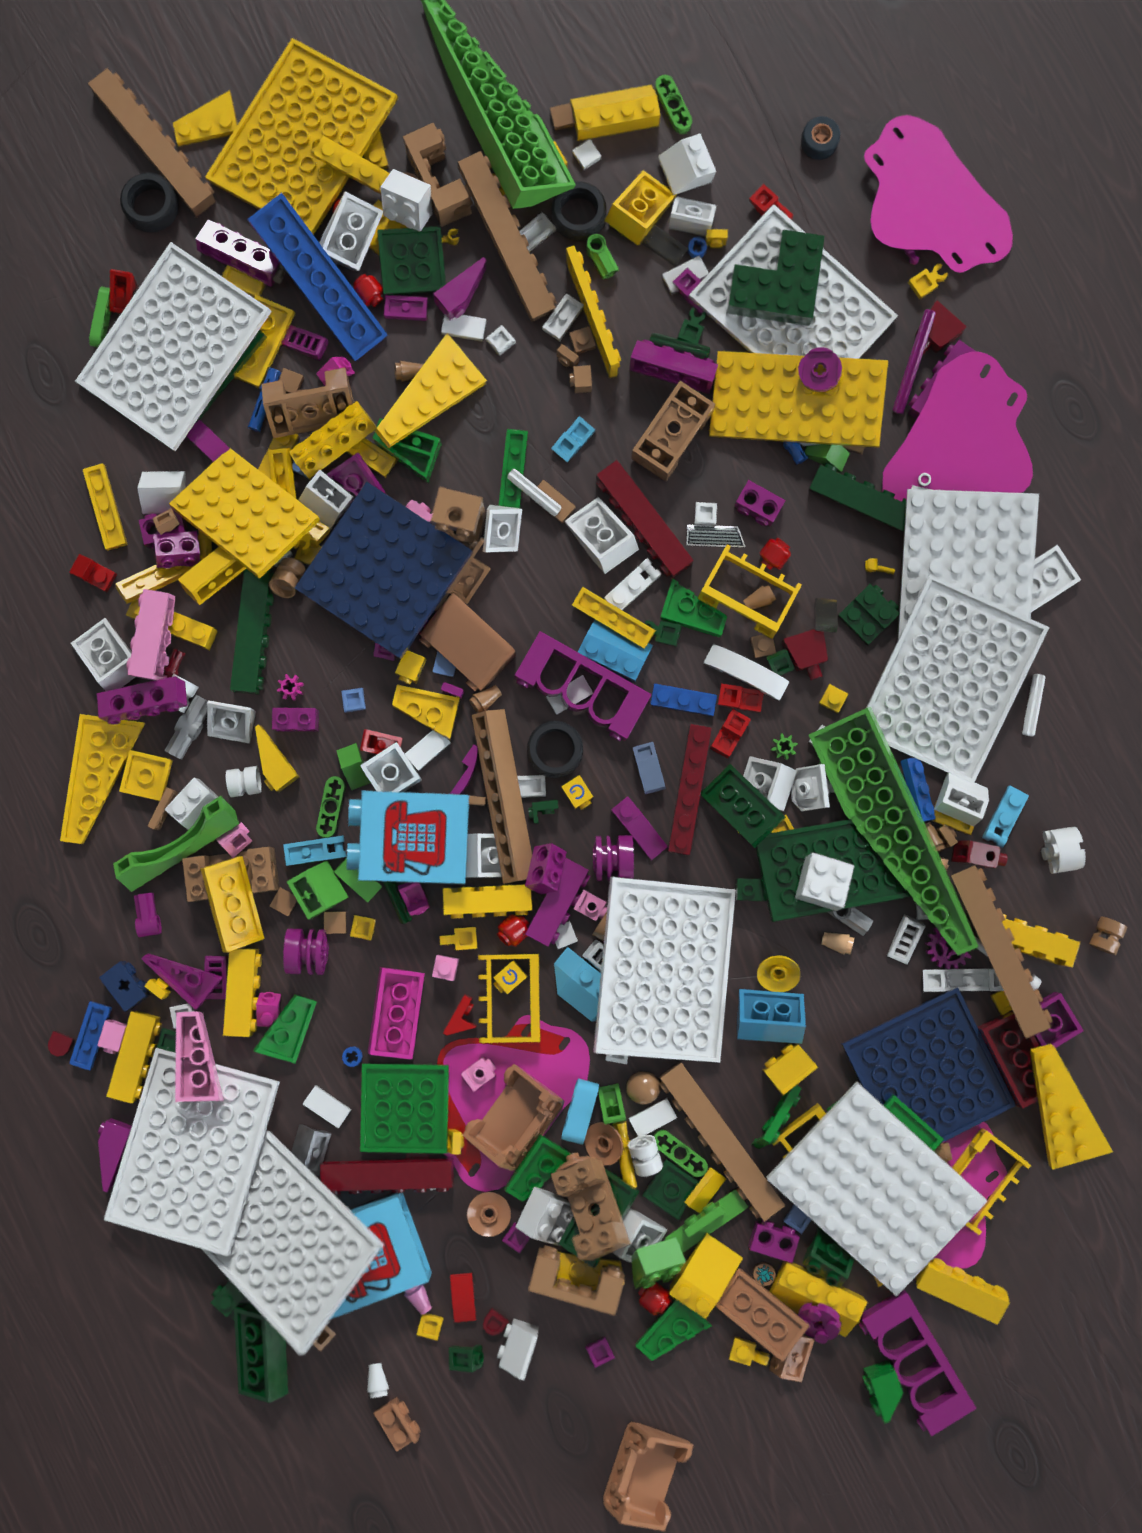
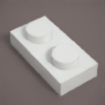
M566 293L542 327L543 330L560 341L582 311L584 305Z

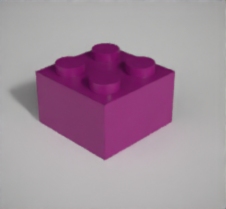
M1052 992L1042 998L1043 1001L1040 1002L1043 1011L1048 1010L1053 1022L1049 1023L1051 1028L1034 1035L1040 1047L1052 1044L1056 1048L1084 1031L1061 993Z

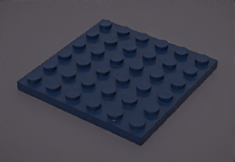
M366 482L295 586V589L402 659L473 554V551L445 532L435 529V526Z
M958 987L841 1043L861 1086L882 1105L892 1095H895L944 1139L942 1142L1016 1106Z

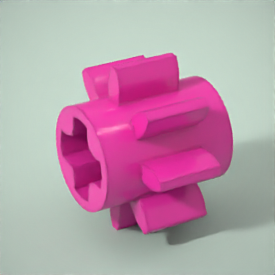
M285 674V680H278L281 688L277 689V692H284L283 699L285 700L288 696H291L296 701V695H303L300 687L304 686V683H297V675L291 679L288 674ZM289 683L295 685V687L292 688V692L286 689L289 687Z

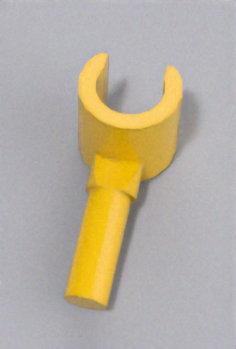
M450 229L448 235L441 237L442 243L448 242L451 245H456L459 242V238H452L451 235H456L458 230Z
M870 558L865 561L867 572L882 571L890 574L895 573V569L878 566V559Z

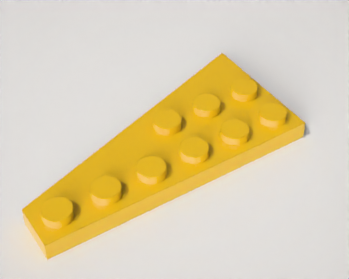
M447 333L378 425L375 432L386 446L390 448L484 386L487 380Z
M80 714L60 841L84 844L128 758L129 750H132L145 723L121 720L119 724H108L98 716Z
M1049 1044L1031 1049L1049 1167L1053 1170L1112 1153L1110 1145L1055 1047Z

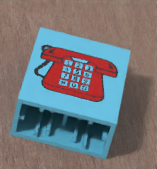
M362 791L361 800L349 799L348 826H360V844L348 843L347 870H358V880L465 883L469 795Z
M393 1193L350 1210L384 1245L330 1319L429 1282L432 1271L403 1193Z

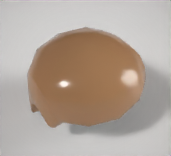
M637 1072L630 1076L626 1084L627 1094L635 1103H652L661 1092L660 1081L653 1073Z

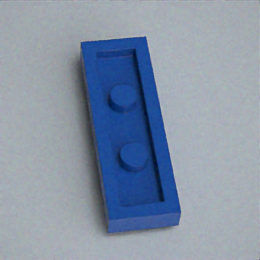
M654 684L650 705L713 717L717 695Z
M917 758L902 760L901 765L906 784L923 821L935 820V810L931 802L929 786L926 783L921 760Z
M89 1001L69 1064L92 1070L99 1050L98 1042L105 1020L109 1019L112 1007Z

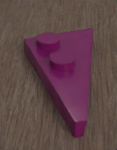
M359 452L326 474L331 479L344 485L343 488L353 492L355 496L358 495L366 482L386 494Z
M149 953L142 957V960L195 1010L200 1008L223 979L219 975Z

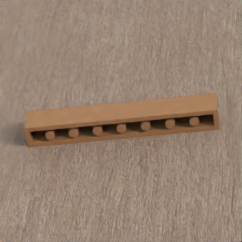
M108 68L88 83L91 90L159 173L171 184L174 191L196 217L216 202L212 195L215 193L207 182L203 184L200 180L202 176L194 166L192 168L189 167L187 164L188 159L183 152H177L174 149L176 145L168 135L164 137L161 133L163 129L155 119L153 121L150 120L148 117L150 114L144 105H138L135 102L137 98L129 88L125 90L122 86L124 82L117 73L112 74Z
M481 151L459 161L457 168L465 184L470 189L471 197L531 322L552 313L556 308V299L553 293H548L546 285H548L544 274H539L536 268L538 266L537 259L527 249L529 246L527 238L524 234L521 235L517 228L520 226L515 214L511 215L508 209L510 203L506 195L502 196L499 190L501 185L497 176H492L490 168L492 166L488 157H483Z
M505 709L483 711L472 715L503 884L527 879L532 851Z
M975 865L951 875L1025 1037H1030L1051 1028L1049 1023L1053 1022L1048 1010L1043 1011L1040 1005L1043 999L1039 990H1033L1030 982L1034 981L1029 969L1024 970L1021 964L1024 958L1020 949H1014L1011 941L1015 940L1010 928L1005 930L1002 921L1006 919L1001 909H996L992 902L996 898L992 889H986L983 881L987 880L982 868L977 869Z
M681 1061L659 1077L662 1081L659 1084L666 1094L671 1092L675 1098L672 1100L673 1104L679 1112L684 1110L688 1117L685 1120L692 1129L695 1127L698 1129L700 1135L697 1137L705 1147L709 1145L714 1151L711 1153V1156L718 1165L722 1163L727 1169L724 1171V1174L732 1183L735 1180L739 1186L737 1192L742 1199L746 1200L748 1198L752 1206L749 1208L755 1217L759 1218L761 1216L766 1221L782 1209L785 1204Z

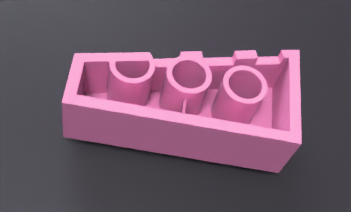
M143 589V594L140 595L138 602L140 607L139 615L136 616L134 623L136 628L135 637L131 639L130 644L132 649L131 658L128 659L126 668L128 671L127 675L155 681L167 678V675H163L164 666L169 664L166 647L171 644V633L168 630V626L173 624L175 596L169 593Z
M176 1012L175 1102L224 1101L203 1013Z

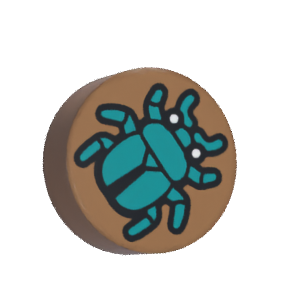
M761 1262L754 1267L753 1277L760 1285L768 1286L775 1279V1270L769 1263Z

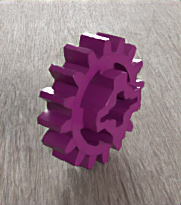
M937 927L932 928L935 934H928L927 936L931 941L925 942V945L930 946L926 954L933 955L930 961L934 962L937 960V967H941L944 964L945 969L948 970L951 965L954 969H958V963L965 965L964 958H971L972 956L965 952L958 955L956 959L947 961L951 955L957 954L953 949L947 950L948 947L945 945L947 941L940 937L941 934ZM936 944L939 947V954L936 951Z

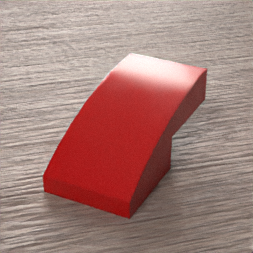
M764 184L749 198V201L761 216L774 204L787 217L793 218V214L778 201L779 197Z
M721 684L718 705L761 713L764 693L760 692V690L747 689L742 686Z
M732 709L710 749L728 759L751 719Z
M472 1273L450 1275L454 1322L476 1321Z

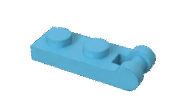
M1008 786L982 838L986 841L991 840L996 843V846L1003 848L1029 795L1012 786ZM995 828L1002 830L1000 835L994 833Z
M344 836L283 844L286 866L347 857L346 851L343 850ZM329 844H334L335 852L329 853Z

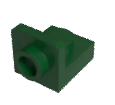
M558 800L533 802L532 807L528 808L529 820H534V824H539L537 811H542V815L554 814V809H559Z
M482 1345L474 1347H449V1370L474 1372L483 1366L484 1353L482 1352Z

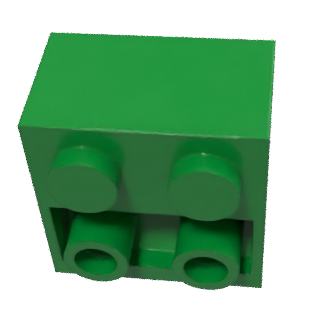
M888 1360L863 1368L865 1376H862L866 1390L868 1389L870 1396H873L869 1398L872 1409L877 1417L881 1416L884 1423L890 1421L903 1394L897 1373Z

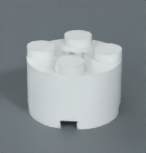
M1076 827L1043 832L1045 847L1041 849L1043 860H1048L1049 870L1052 874L1078 870L1084 867L1085 849L1080 850L1079 842H1083Z

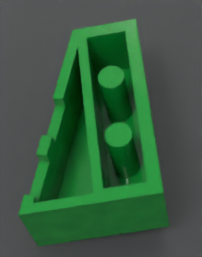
M379 418L377 427L383 419ZM416 430L388 448L376 432H374L373 440L375 445L396 458L399 463L427 484L429 483L442 445L440 438Z

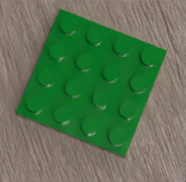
M363 1063L360 1152L448 1153L449 1065Z

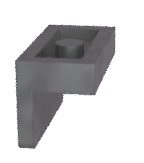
M301 1124L298 1127L291 1153L313 1175L319 1176L320 1165L323 1163L331 1133L311 1129Z

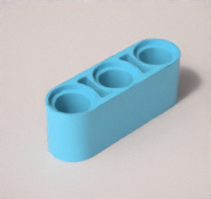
M577 1079L561 1136L562 1140L583 1145L599 1089L598 1083Z

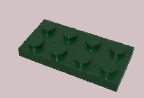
M731 764L700 794L754 848L786 818Z
M605 1168L623 1220L640 1191ZM596 1203L592 1205L591 1213L593 1216H597L600 1212V1207ZM573 1217L558 1244L578 1257L572 1238L580 1235V1232ZM601 1257L592 1261H582L591 1266L592 1268H596Z

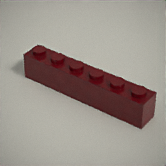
M618 460L596 475V485L602 493L606 492L610 497L608 501L615 510L617 508L623 514L621 518L627 526L631 525L636 531L634 532L635 537L640 543L644 542L646 544L648 554L653 560L657 559L661 564L659 568L666 577L669 575L671 579L675 578L693 564L694 560Z
M694 724L689 726L667 852L690 855L711 727Z
M453 1158L324 1161L320 1165L321 1182L334 1195L340 1194V1191H349V1194H361L362 1190H370L372 1194L383 1193L384 1190H392V1193H404L405 1189H414V1192L421 1193L427 1192V1189L435 1188L436 1192H447L454 1185Z

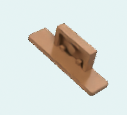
M480 537L478 541L474 539L469 546L473 554L435 608L436 612L450 593L455 594L460 600L468 604L491 568L474 557L483 544L484 538Z

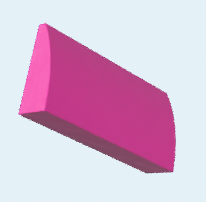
M380 967L368 1054L413 1059L425 973Z

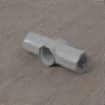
M195 695L186 713L181 715L174 729L175 733L165 749L166 752L181 760L183 759L192 741L197 739L203 728L202 723L207 716V700Z
M854 907L846 909V913L843 916H838L836 911L828 912L835 919H838L862 936L865 935L873 923L872 919Z

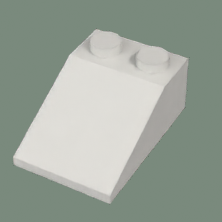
M344 192L322 235L320 245L332 261L352 271H359L384 211Z
M599 497L565 520V524L591 559L605 574L639 550L632 532Z
M106 618L71 642L87 668L105 691L122 688L135 678L134 676L127 675L126 665L128 659L131 658V650Z

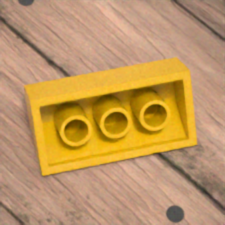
M652 85L570 99L578 141L656 127L660 124L657 95Z
M783 1261L769 1292L797 1314L799 1309L807 1303H812L811 1306H818L819 1303L830 1306L837 1311L840 1316L839 1321L842 1322L839 1334L846 1337L859 1322L867 1304L866 1299L862 1295L843 1286L833 1287L828 1285L825 1278L818 1274L809 1273L806 1268L794 1262Z

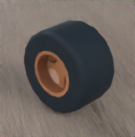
M819 116L807 122L802 133L801 145L803 151L813 159L822 160L834 154L839 144L840 130L836 122L828 117Z

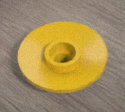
M772 956L761 962L757 969V978L759 983L769 991L786 992L798 984L800 968L795 961L788 957Z

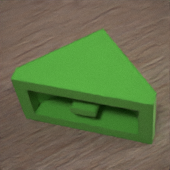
M817 444L807 446L805 449V454L809 459L822 465L830 464L836 467V471L840 473L850 455L841 445Z
M357 743L337 750L341 769L351 790L370 784V780L360 766L364 764V760Z
M619 1084L599 1087L598 1093L604 1124L625 1121L626 1117Z

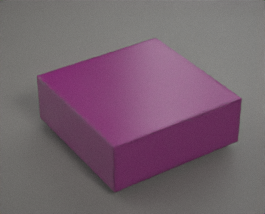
M446 682L441 687L443 693L462 700L464 695L463 689Z
M514 1222L502 1239V1242L520 1254L531 1237L516 1228L517 1223Z
M606 1337L586 1345V1350L595 1368L615 1358Z

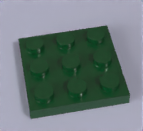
M440 226L423 227L421 231L413 228L377 230L383 295L433 293L446 285Z

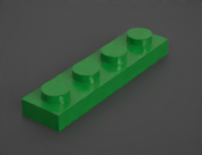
M507 429L499 506L520 508L522 490L513 484L507 476L513 469H516L524 476L528 431Z

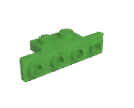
M734 1189L717 1202H711L706 1205L697 1216L694 1214L684 1221L685 1224L666 1236L665 1240L676 1237L683 1253L701 1241L706 1233L711 1234L747 1209L748 1206L737 1192V1189Z

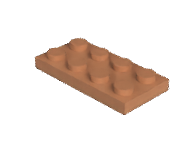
M738 1268L715 1305L782 1362L810 1326L741 1268Z

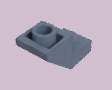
M650 742L633 747L645 794L666 789L654 743Z

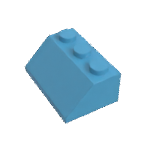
M595 619L578 653L620 677L635 683L653 645L648 643L644 649Z
M739 989L737 1039L802 1044L806 1028L804 994Z

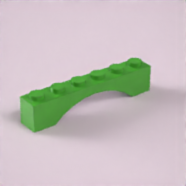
M219 796L202 807L201 813L194 825L177 840L157 849L131 852L113 863L116 878L131 892L170 867L178 864L183 858L197 852L219 836L232 830L239 824L236 811L222 796Z

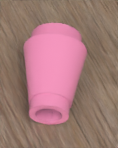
M423 1284L404 1291V1296L421 1315L431 1310L432 1306Z

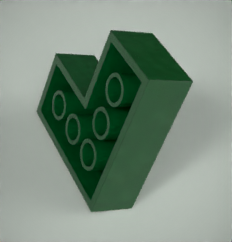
M783 229L779 239L775 270L735 264L731 277L726 314L810 326L814 314L825 236Z

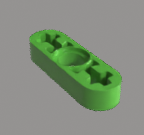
M661 75L656 80V94L674 130L679 134H685L691 129L692 117L674 80L668 75ZM661 83L668 85L669 95H667L664 87L661 88ZM676 100L679 102V107L671 109L668 106V102ZM680 112H681L680 117H681V119H682L683 122L686 121V126H683L682 124H679V116H678V114H679Z
M100 287L89 336L90 346L99 347L107 335L111 311H109L110 288Z
M337 776L330 777L326 781L316 826L317 833L324 838L335 835L344 799L346 784L343 779ZM335 780H338V784L341 785V789H337L335 796H340L339 800L332 797L327 798L328 793L333 794V788L330 787V784H334ZM334 801L337 804V810L334 813L326 811L325 805L327 802ZM323 815L335 817L334 821L330 819L329 826L332 827V831H328L327 834H324V830L321 829V826L326 825L327 822L326 818L323 819Z
M658 1130L653 1136L659 1151L695 1177H701L707 1172L708 1165L702 1156L668 1131ZM664 1135H667L666 1140L670 1144H672L673 1141L677 1142L671 1147L670 1153L666 1151L669 1149V1147L666 1144L663 1143L661 1144V1146L658 1145V1136L663 1137ZM683 1147L686 1150V1156L683 1159H677L674 1156L676 1148ZM690 1154L694 1155L691 1158L694 1162H702L701 1166L703 1169L701 1171L699 1169L696 1172L693 1171L694 1166L690 1162H688L687 1166L684 1165L689 1160Z

